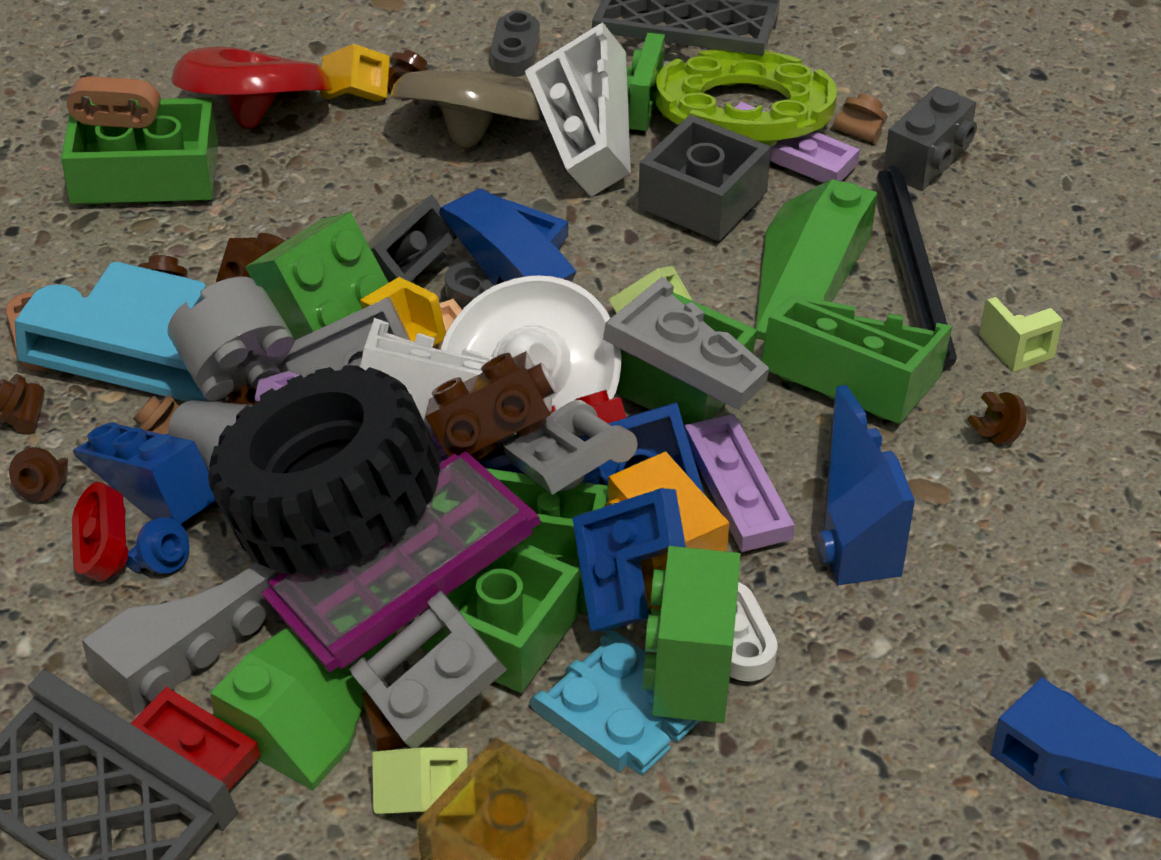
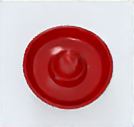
M217 46L193 49L179 59L174 67L171 82L176 87L186 91L225 95L235 120L245 129L258 127L263 115L279 92L332 91L328 75L316 63L296 61L235 47Z

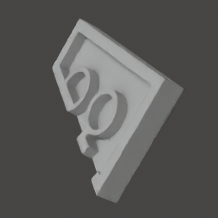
M663 276L605 323L603 340L737 410L766 384L769 367L728 332H715L703 321L705 312L693 302L685 305L672 295L674 286Z
M387 297L295 340L289 354L278 366L280 373L290 371L303 377L314 375L316 370L328 367L335 371L342 370L344 365H357L360 367L364 347L374 318L389 323L387 333L410 341L411 339L391 297Z

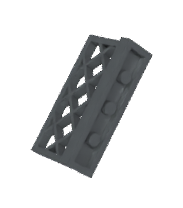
M601 0L592 20V28L603 22L612 35L646 39L647 33L664 34L665 42L764 56L772 28L776 29L778 23L780 0ZM648 11V13L638 14L637 12ZM684 16H685V17H691V18L686 19V20H681V19H680V17H684ZM622 17V18H624V19H622V20H617V19H614V18ZM663 22L666 24V25H664V26L655 25V24H659V23H663ZM729 22L734 24L725 26L722 23ZM704 28H706V29L709 30V31H707V32H706V31H698V30L704 29ZM749 34L754 38L743 37L742 35Z
M45 669L27 686L33 698L0 733V772L11 770V793L0 795V828L46 860H157V857L162 856L160 860H186L214 826L224 831L239 813L225 783ZM38 721L53 729V746L22 752V739ZM64 737L70 740L71 742L64 743ZM87 754L97 758V775L66 781L65 759ZM54 761V784L23 790V767ZM108 766L116 771L108 773ZM136 783L142 787L143 805L110 811L109 788ZM98 790L99 814L67 820L66 797ZM153 795L162 801L154 802ZM55 799V823L30 828L24 825L23 805ZM11 808V815L5 812L4 809ZM181 812L193 820L179 837L156 842V817ZM144 820L145 844L112 851V826ZM100 829L101 853L73 858L68 854V835ZM56 838V846L48 841V839Z

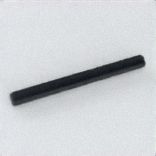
M889 166L886 171H879L876 180L917 328L935 331L936 323L948 324L905 177L900 173L898 167ZM951 335L943 370L946 366H953L957 360Z

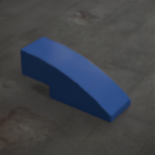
M479 188L440 207V215L494 285L515 278L538 275L552 276L573 282L577 271L558 248L528 219L498 197Z

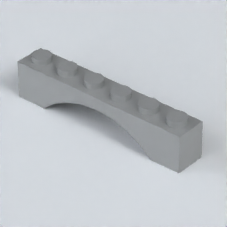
M256 562L250 568L225 583L194 596L157 605L127 608L82 640L90 677L136 716L165 687L172 690L200 668L209 666L220 653L242 637L254 633L264 621L273 616L276 612L264 600L261 592L270 586L268 582L281 574V572ZM332 570L331 572H329L328 574H326L325 576H323L321 579H319L318 581H316L315 583H313L312 585H310L308 588H306V589L303 590L302 592L305 594V592H306L308 589H310L312 586H314L316 583H318L320 580H322L323 578H325V577H326L327 575H329L330 573H334V571Z

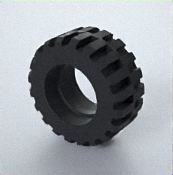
M344 365L342 370L337 371L331 367L318 369L314 375L305 378L299 375L287 380L288 384L277 390L271 388L259 396L260 401L252 407L245 406L236 415V422L233 426L227 425L220 434L219 446H214L209 464L208 480L210 489L243 550L248 553L252 560L262 566L290 575L297 570L298 573L305 576L319 575L321 569L330 568L334 572L350 567L349 562L361 557L366 561L379 554V548L389 541L392 544L396 543L406 534V527L411 522L416 524L424 515L427 507L426 502H432L438 485L440 459L412 395L408 392L407 387L398 379L371 367L365 371V369L357 365Z

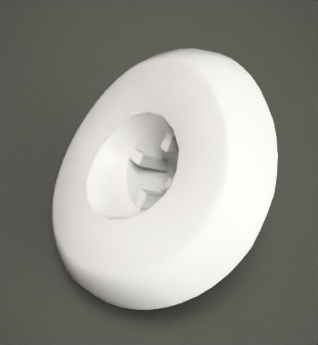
M538 275L515 278L484 291L458 314L447 331L441 346V350L462 354V350L466 348L493 358L504 353H511L512 357H515L527 351L534 366L543 363L554 382L556 393L552 394L551 397L552 406L555 405L556 410L576 400V398L607 390L609 399H613L621 372V349L603 340L605 323L610 319L607 310L591 293L581 286L552 276Z

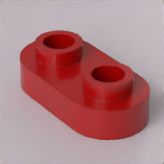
M95 482L87 487L77 501L72 515L74 569L77 573L97 582H103L110 576L118 574L128 558L125 529L126 508L123 495L120 491L102 482Z

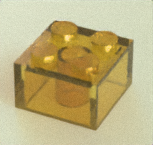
M495 737L417 820L420 860H582L597 842L598 798Z

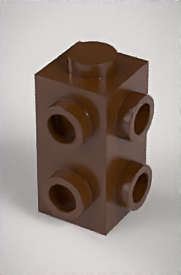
M527 351L515 357H512L511 353H504L485 363L481 367L483 373L464 382L461 377H456L434 389L432 392L433 397L428 401L425 417L447 456L450 457L454 453L459 456L466 451L477 460L492 452L498 446L497 441L515 432L517 436L522 437L541 428L547 422L546 417L551 415V395L556 393L554 382L544 364L539 363L534 366Z

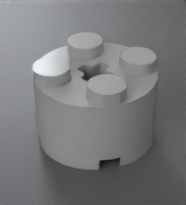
M233 277L211 284L200 291L204 300L191 309L185 302L173 314L168 324V336L197 387L208 401L222 399L230 392H235L248 384L257 389L260 379L280 373L278 366L287 357L295 342L291 331L261 284L260 287L257 286L254 279L249 277Z

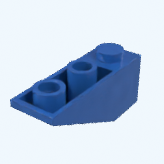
M112 422L92 430L87 435L88 441L73 450L76 458L111 487L120 491L128 501L150 519L166 517L174 519L181 524L216 501L209 486V471L195 441Z
M1041 677L999 717L990 755L1039 790L1161 818V757L1132 738L1123 728L1111 724L1080 703L1071 693L1062 691Z

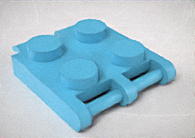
M609 630L600 638L601 645L582 662L574 660L566 667V676L547 693L543 691L536 693L530 699V705L539 716L618 773L628 766L636 773L643 775L671 749L667 745L671 740L674 742L680 741L700 721L652 716L654 691L642 690L645 657L648 653L616 631Z

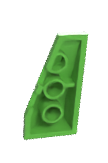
M831 179L782 205L766 229L756 329L758 330L757 339L765 341L769 316L792 294L829 302L834 300L872 237L877 192L859 187L853 183Z
M376 586L370 589L384 604L395 598V596ZM358 597L328 618V620L343 635L373 614V612ZM287 627L249 652L210 692L214 716L258 743L261 756L257 760L314 791L350 750L356 736V724L363 709L362 693L367 691L358 683L349 669L363 657L367 661L370 660L396 637L398 630L342 670L340 667H337L329 673L293 631Z

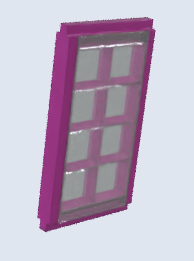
M465 451L459 456L454 453L440 463L438 485L432 502H426L427 507L424 515L416 524L411 522L406 527V534L396 543L392 544L389 541L379 548V554L366 561L361 557L349 562L350 567L335 572L330 568L321 569L319 575L305 576L298 573L297 570L292 575L281 573L268 582L270 586L262 591L261 595L329 673L337 667H340L342 670L428 609L430 606L427 602L440 590L445 595L449 594L532 535V529L541 523L538 514L469 453Z

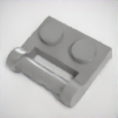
M582 400L571 401L552 412L550 416L546 417L547 422L535 432L522 437L516 434L501 443L508 461L552 495L558 491L574 488L584 480L587 473L610 459L621 463L628 461L634 456L638 444L636 436L631 431L620 425L611 426L597 417V413L592 406ZM586 435L590 439L584 442L577 436Z
M441 590L427 602L430 606L429 609L370 660L367 661L363 657L349 669L402 740L411 748H418L507 670L462 613ZM446 625L452 633L391 686H388L384 678Z

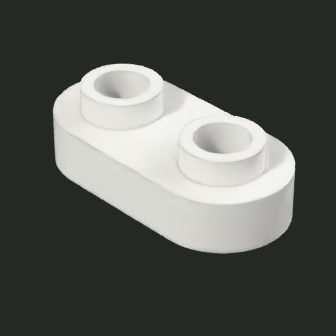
M738 582L730 677L740 681H756L768 676L774 669L777 640L751 590Z

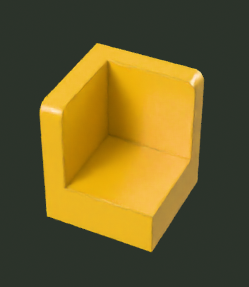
M351 44L323 56L322 68L329 77L332 91H320V97L330 100L349 93L375 102L386 99L390 56L356 44Z
M398 277L360 299L361 307L364 309L387 297H391L403 325L413 342H415L416 335L419 333L435 338L433 347L445 338L446 330L437 295L412 282Z

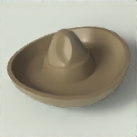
M437 70L410 72L398 79L389 97L393 99H418L438 102L452 141L463 149L472 148L480 141L495 114L527 120H545L530 83L518 77L501 73Z

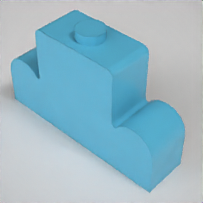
M112 262L88 297H82V294L77 289L67 285L45 286L38 289L31 296L15 319L18 361L162 396L169 394L174 399L182 401H208L197 387L167 333L168 324L180 306L186 302L191 309L204 300L200 291L206 288V285L201 281L121 262Z

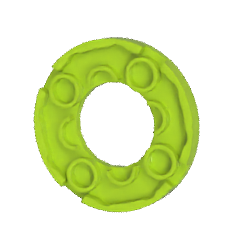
M719 49L698 52L697 57L688 59L685 64L679 58L669 62L659 71L656 77L655 101L665 118L679 125L689 115H693L768 146L776 145L778 140L799 137L823 129L834 116L836 109L837 87L833 79L826 72L819 69L812 73L809 67L802 65L801 59L771 51H765L764 56ZM738 83L756 84L764 89L777 90L786 96L788 100H780L773 103L771 110L762 112V105H758L750 110H741L734 108L730 103H726L725 109L716 106V99L713 96L704 94V92L719 85L734 86Z

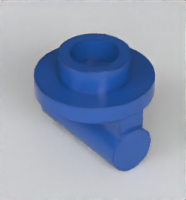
M156 518L148 521L141 528L136 545L128 552L125 564L136 573L140 572L143 568L158 574L175 572L183 566L189 554L190 545L187 532L179 522L171 518Z

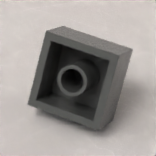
M689 115L640 161L638 208L720 241L767 192L771 146Z

